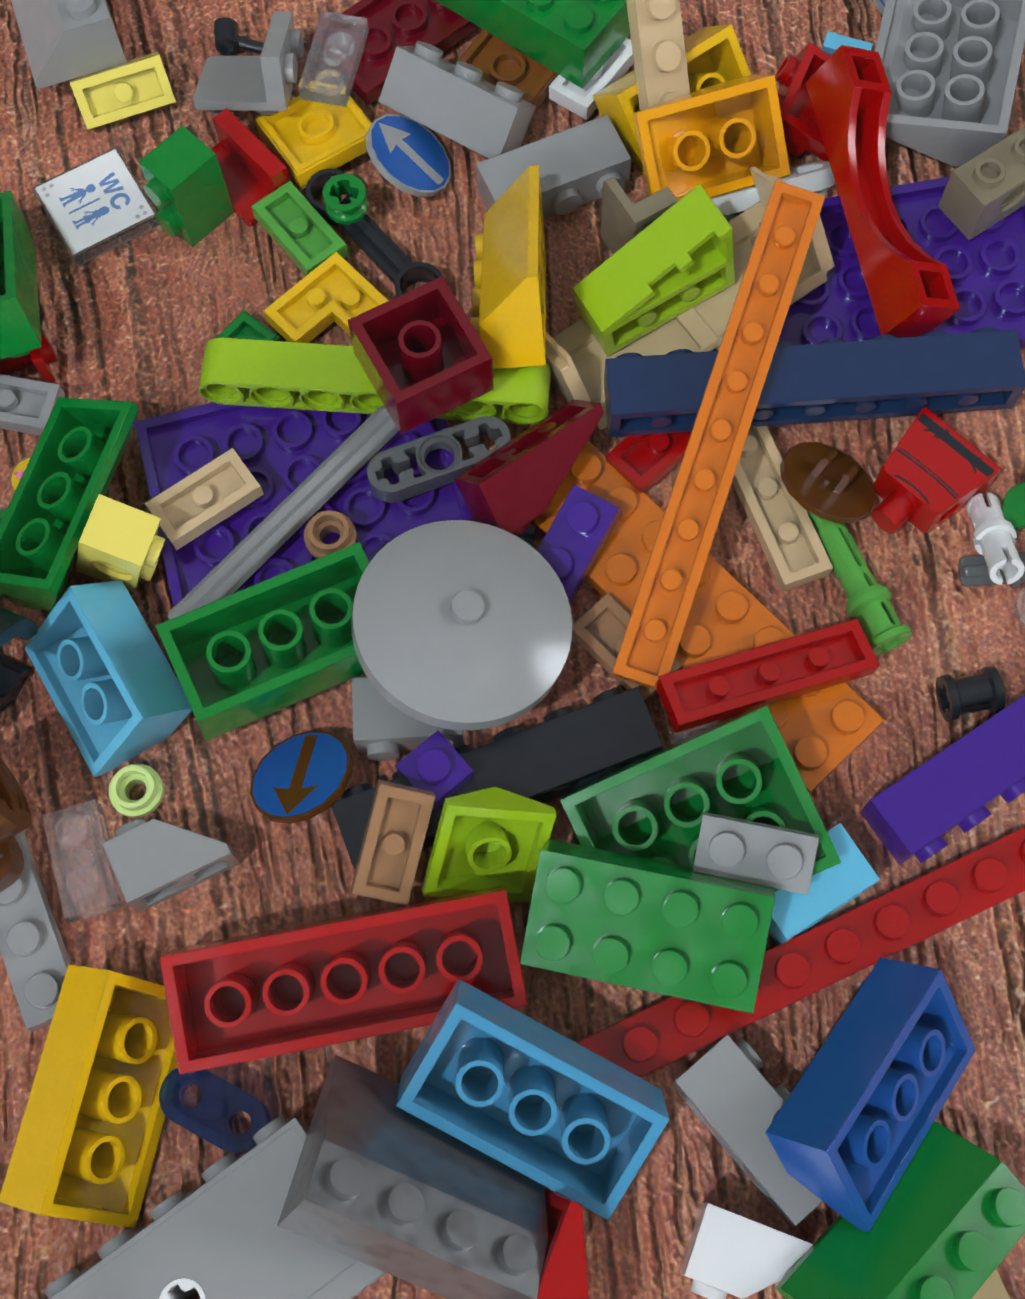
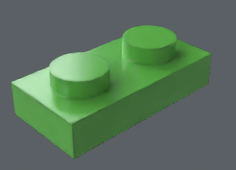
M291 181L251 206L254 218L305 276L335 252L343 258L348 256L346 243Z

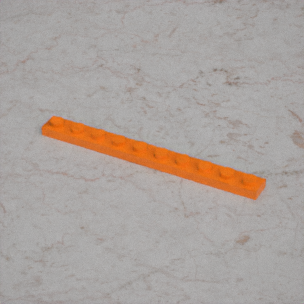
M775 180L611 673L612 676L657 690L655 684L658 677L670 673L825 199L824 195Z

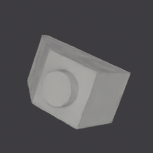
M145 819L131 821L115 831L116 837L102 843L127 904L139 912L241 864L237 854L227 843L156 819L148 822Z

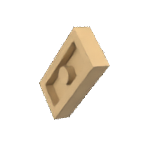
M231 448L144 504L150 514L161 518L159 527L177 551L264 494L254 476L235 450Z

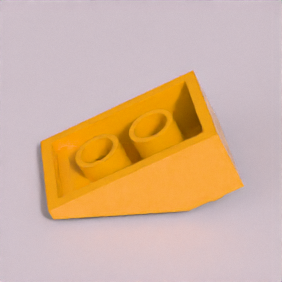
M752 74L709 86L633 113L649 196L667 186L678 201L699 184L710 198L753 186L755 183L750 168L753 166L768 176L775 175L781 178L791 175L775 75Z

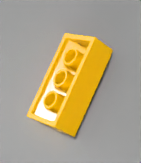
M539 165L529 166L485 213L484 233L475 234L477 260H474L475 288H472L474 317L470 318V322L493 358V369L546 366V242Z
M68 964L1 1190V1203L42 1216L136 1228L178 1071L163 985L110 970Z

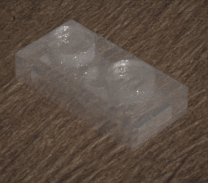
M326 11L321 12L298 86L301 99L347 107L369 33L367 18Z
M94 799L43 814L42 817L64 919L73 922L124 906L119 883L102 845L109 838L101 804Z

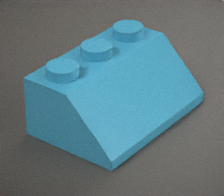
M122 580L69 586L39 627L37 634L32 637L25 647L29 658L93 777L106 774L169 738L192 711L177 676Z

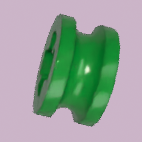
M345 173L336 175L326 182L322 193L326 213L331 220L339 224L348 225L358 222L366 215L368 201L365 185L360 178ZM351 194L352 197L349 198L350 203L339 204V201H342L341 195Z

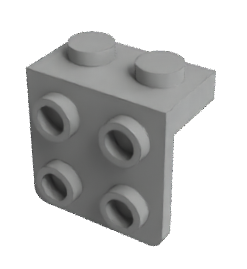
M293 12L273 13L261 56L208 57L193 95L194 107L197 110H208L213 114H219L226 108L230 112L255 111L263 115L287 111L293 85L297 82L299 60H303L304 55L303 34L301 30H295Z

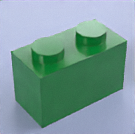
M183 125L139 161L147 182L143 185V188L158 210L155 218L163 230L174 238L179 235L194 247L234 213L216 153Z

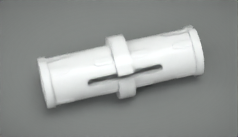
M987 492V500L990 507H987L983 494L979 493L973 496L966 505V512L975 530L973 533L974 547L979 554L984 556L989 577L994 583L1002 585L1003 579L999 570L1002 569L1007 585L1018 581L1025 571L1024 564L1015 547V538H1017L1015 528L1011 522L1005 520L1000 501L996 495Z

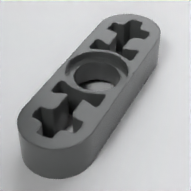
M482 416L381 451L370 460L367 467L371 491L378 499L388 503H395L455 482L454 478L508 443L510 441L509 428L499 418ZM488 434L491 441L496 440V448L487 450L484 444H480L479 437ZM459 442H465V450H469L468 460H463L462 448ZM435 449H445L453 454L454 461L446 469L435 470L425 463L426 456ZM416 458L420 474L417 478L414 477V470L410 465V460ZM393 468V471L399 474V482L390 485L389 481L386 478L384 479V470Z

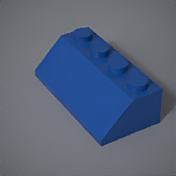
M880 957L867 979L861 983L857 994L840 1020L832 1027L830 1035L811 1064L805 1068L801 1079L782 1108L774 1115L770 1126L765 1132L786 1172L858 1230L867 1233L873 1227L976 1051L941 969Z

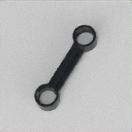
M323 169L311 176L306 185L308 202L330 226L339 225L395 285L397 297L403 295L404 291L412 284L418 282L428 283L442 276L440 271L431 264L424 262L413 263L367 214L358 222L348 225L339 224L330 219L326 213L325 205L317 202L316 199L322 194L324 185L330 178L339 174H345V172L338 169ZM347 194L339 204H349V198L352 195Z

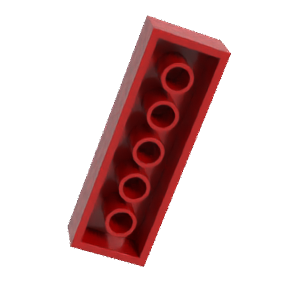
M505 885L409 903L408 906L399 905L172 949L159 957L179 1075L432 1025L458 979L513 1009L528 1006Z

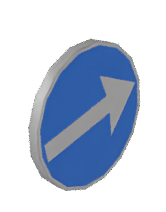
M385 114L373 121L366 133V149L373 165L388 182L399 190L416 197H432L444 190L451 177V164L444 146L430 130L419 122L401 114Z

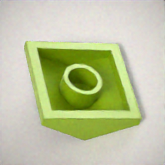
M496 786L445 798L422 885L423 896L445 897L505 885L508 902L530 903L540 849L550 839L557 816L555 808Z

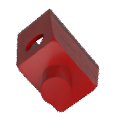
M924 407L893 450L874 482V492L883 501L872 511L871 516L878 527L890 534H894L907 520L921 532L929 533L965 508L973 496L979 493L984 494L1001 468L927 407Z

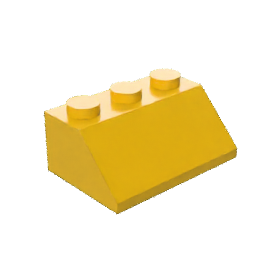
M732 24L703 27L684 39L690 93L751 75ZM635 70L592 95L601 117L608 114L631 157V162L645 176L633 116L634 112L640 111Z

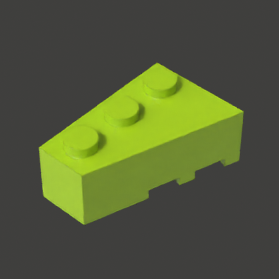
M699 184L572 288L578 314L607 357L735 284L732 227Z

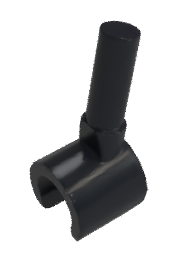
M226 17L215 20V48L221 55L232 56L238 50H247L261 54L264 42L240 36L239 25L235 20Z

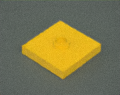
M332 77L289 100L287 111L261 115L255 119L259 132L281 162L287 167V170L300 187L307 185L308 180L316 172L323 169H336L368 152L366 149V133L372 122L336 77Z

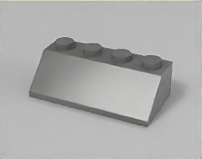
M11 0L37 89L127 63L107 0Z

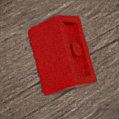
M226 108L212 118L219 143L211 148V150L216 153L234 212L251 227L258 223L254 218L251 206L289 182L290 179L287 167Z

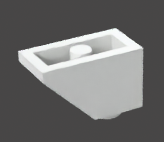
M702 1202L680 1273L693 1279L690 1291L708 1299H726L729 1293L744 1299L781 1281L813 1244L715 1205Z

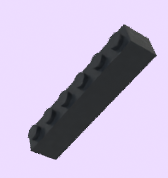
M621 687L612 688L597 695L593 699L594 704L575 711L572 706H567L550 712L543 718L544 723L525 730L522 725L506 728L494 735V742L475 749L471 744L454 748L473 769L474 777L450 797L496 786L545 804L563 797L567 792L663 749V743L639 688L636 687L625 692ZM398 771L392 774L393 780L389 782L410 786ZM370 783L356 785L345 790L341 795V800L331 805L355 870L377 787L372 788ZM444 802L431 812L422 851L433 847Z

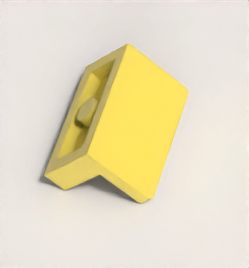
M158 52L128 60L127 63L70 80L71 88L87 130L176 102Z

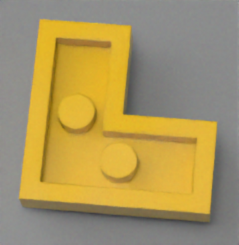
M335 252L269 305L263 312L266 321L288 342L309 343L333 322L338 324L351 337L348 325L349 319L389 300L342 256Z

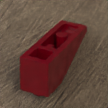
M571 400L456 476L454 480L474 521L498 527L515 536L525 532L530 527V521L545 512L603 416L604 410L601 403Z

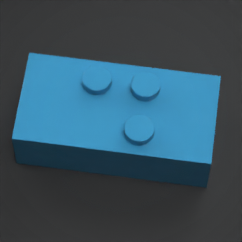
M460 979L457 980L402 1074L396 1104L397 1107L560 1195L581 1204L586 1209L607 1220L610 1219L670 1120L662 1089Z

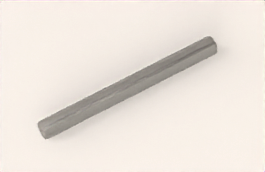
M385 406L379 407L176 604L168 612V619H173L233 594L399 431Z

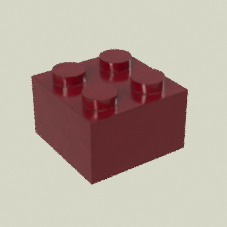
M443 276L348 320L354 354L400 434L494 390L493 358Z

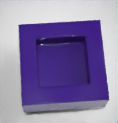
M439 730L395 765L398 773L410 787L434 792L436 797L432 811L441 805L445 798L452 796L474 777L473 769Z

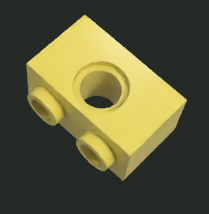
M99 494L78 543L75 571L103 582L122 580L127 590L135 593L140 579L148 582L151 581L160 559L161 550L165 542V538L157 536L161 518Z

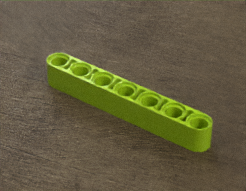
M214 338L205 345L198 391L208 401L224 405L373 414L379 407L384 406L355 356L353 346L236 338ZM546 363V366L493 369L494 390L436 418L470 421L482 416H493L499 418L504 423L536 424L548 416L551 380L550 365Z

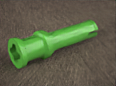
M810 512L809 517L833 566L832 570L848 598L846 601V612L849 617L858 619L874 655L887 653L904 644L912 637L913 632L908 625H902L889 601L892 598L889 588L876 582L845 524L821 519Z

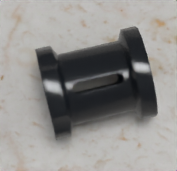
M994 666L983 667L979 674L952 678L950 674L941 675L936 679V697L940 712L946 722L955 721L963 714L988 710L990 714H997L1005 708L1004 685L998 670Z

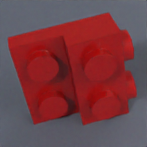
M811 42L796 57L789 54L784 59L775 74V80L781 84L778 90V98L787 152L798 158L803 152L808 150L822 160L829 162L813 112L806 82L828 60L830 55Z

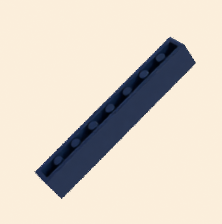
M984 327L970 333L960 334L931 331L918 337L896 338L893 335L886 334L862 341L846 342L840 338H831L818 344L806 345L778 342L750 427L918 415L924 407H927L934 414L1012 409L1025 389V372L1017 330L997 331V329L992 327ZM678 349L666 355L643 356L639 353H625L616 358L606 359L604 393L609 437L691 432L718 350L693 352L688 349Z

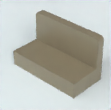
M611 177L603 182L600 236L611 253L614 254L677 203L678 200L667 186L633 204L617 180Z

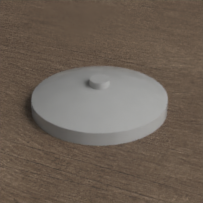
M446 520L410 529L387 543L374 556L362 574L357 586L352 609L351 628L358 661L365 675L382 697L394 707L418 721L444 729L464 731L492 728L515 720L530 711L549 693L556 683L570 651L572 615L567 594L559 577L550 564L532 546L519 537L489 524L466 520Z

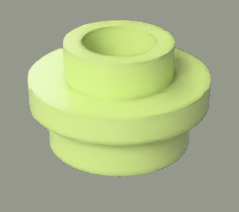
M130 764L123 767L113 776L109 785L111 804L119 813L131 818L149 815L157 809L164 796L162 778L153 768L145 764ZM137 784H145V795L139 800H131L129 794L132 787Z

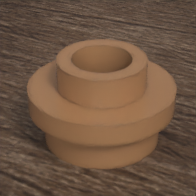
M327 510L317 513L307 523L304 530V542L307 550L316 559L353 545L357 540L353 522L349 517L337 511ZM334 532L340 535L339 540L333 544L322 542L323 537L328 533Z

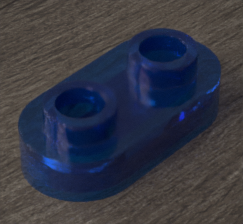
M176 1068L166 1076L160 1088V1106L168 1119L230 1153H247L257 1146L252 1137L271 1122L269 1110L261 1099L207 1069L179 1075L178 1068ZM197 1085L202 1091V1098L196 1106L189 1107L184 1101L185 1091L190 1086ZM246 1112L251 1117V1127L248 1132L239 1135L233 1128V1120L237 1114Z

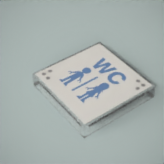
M117 147L32 187L38 201L77 267L160 226L155 218L156 211Z

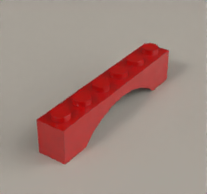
M841 45L806 82V87L881 335H893L896 338L918 337L934 330L958 312L960 306L947 265L931 257L914 242L901 223L892 201L887 179L885 156L886 125L892 92L879 52Z

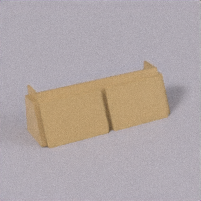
M755 166L750 168L760 201L728 222L733 232L735 284L608 357L582 318L554 337H551L546 332V363L551 368V381L567 402L574 399L601 403L604 414L597 424L598 429L603 430L608 427L604 393L606 359L616 358L625 353H639L643 356L666 355L678 349H688L693 352H708L715 348L719 350L775 180L784 182L775 175L768 176ZM820 215L790 305L827 281V271L835 267Z

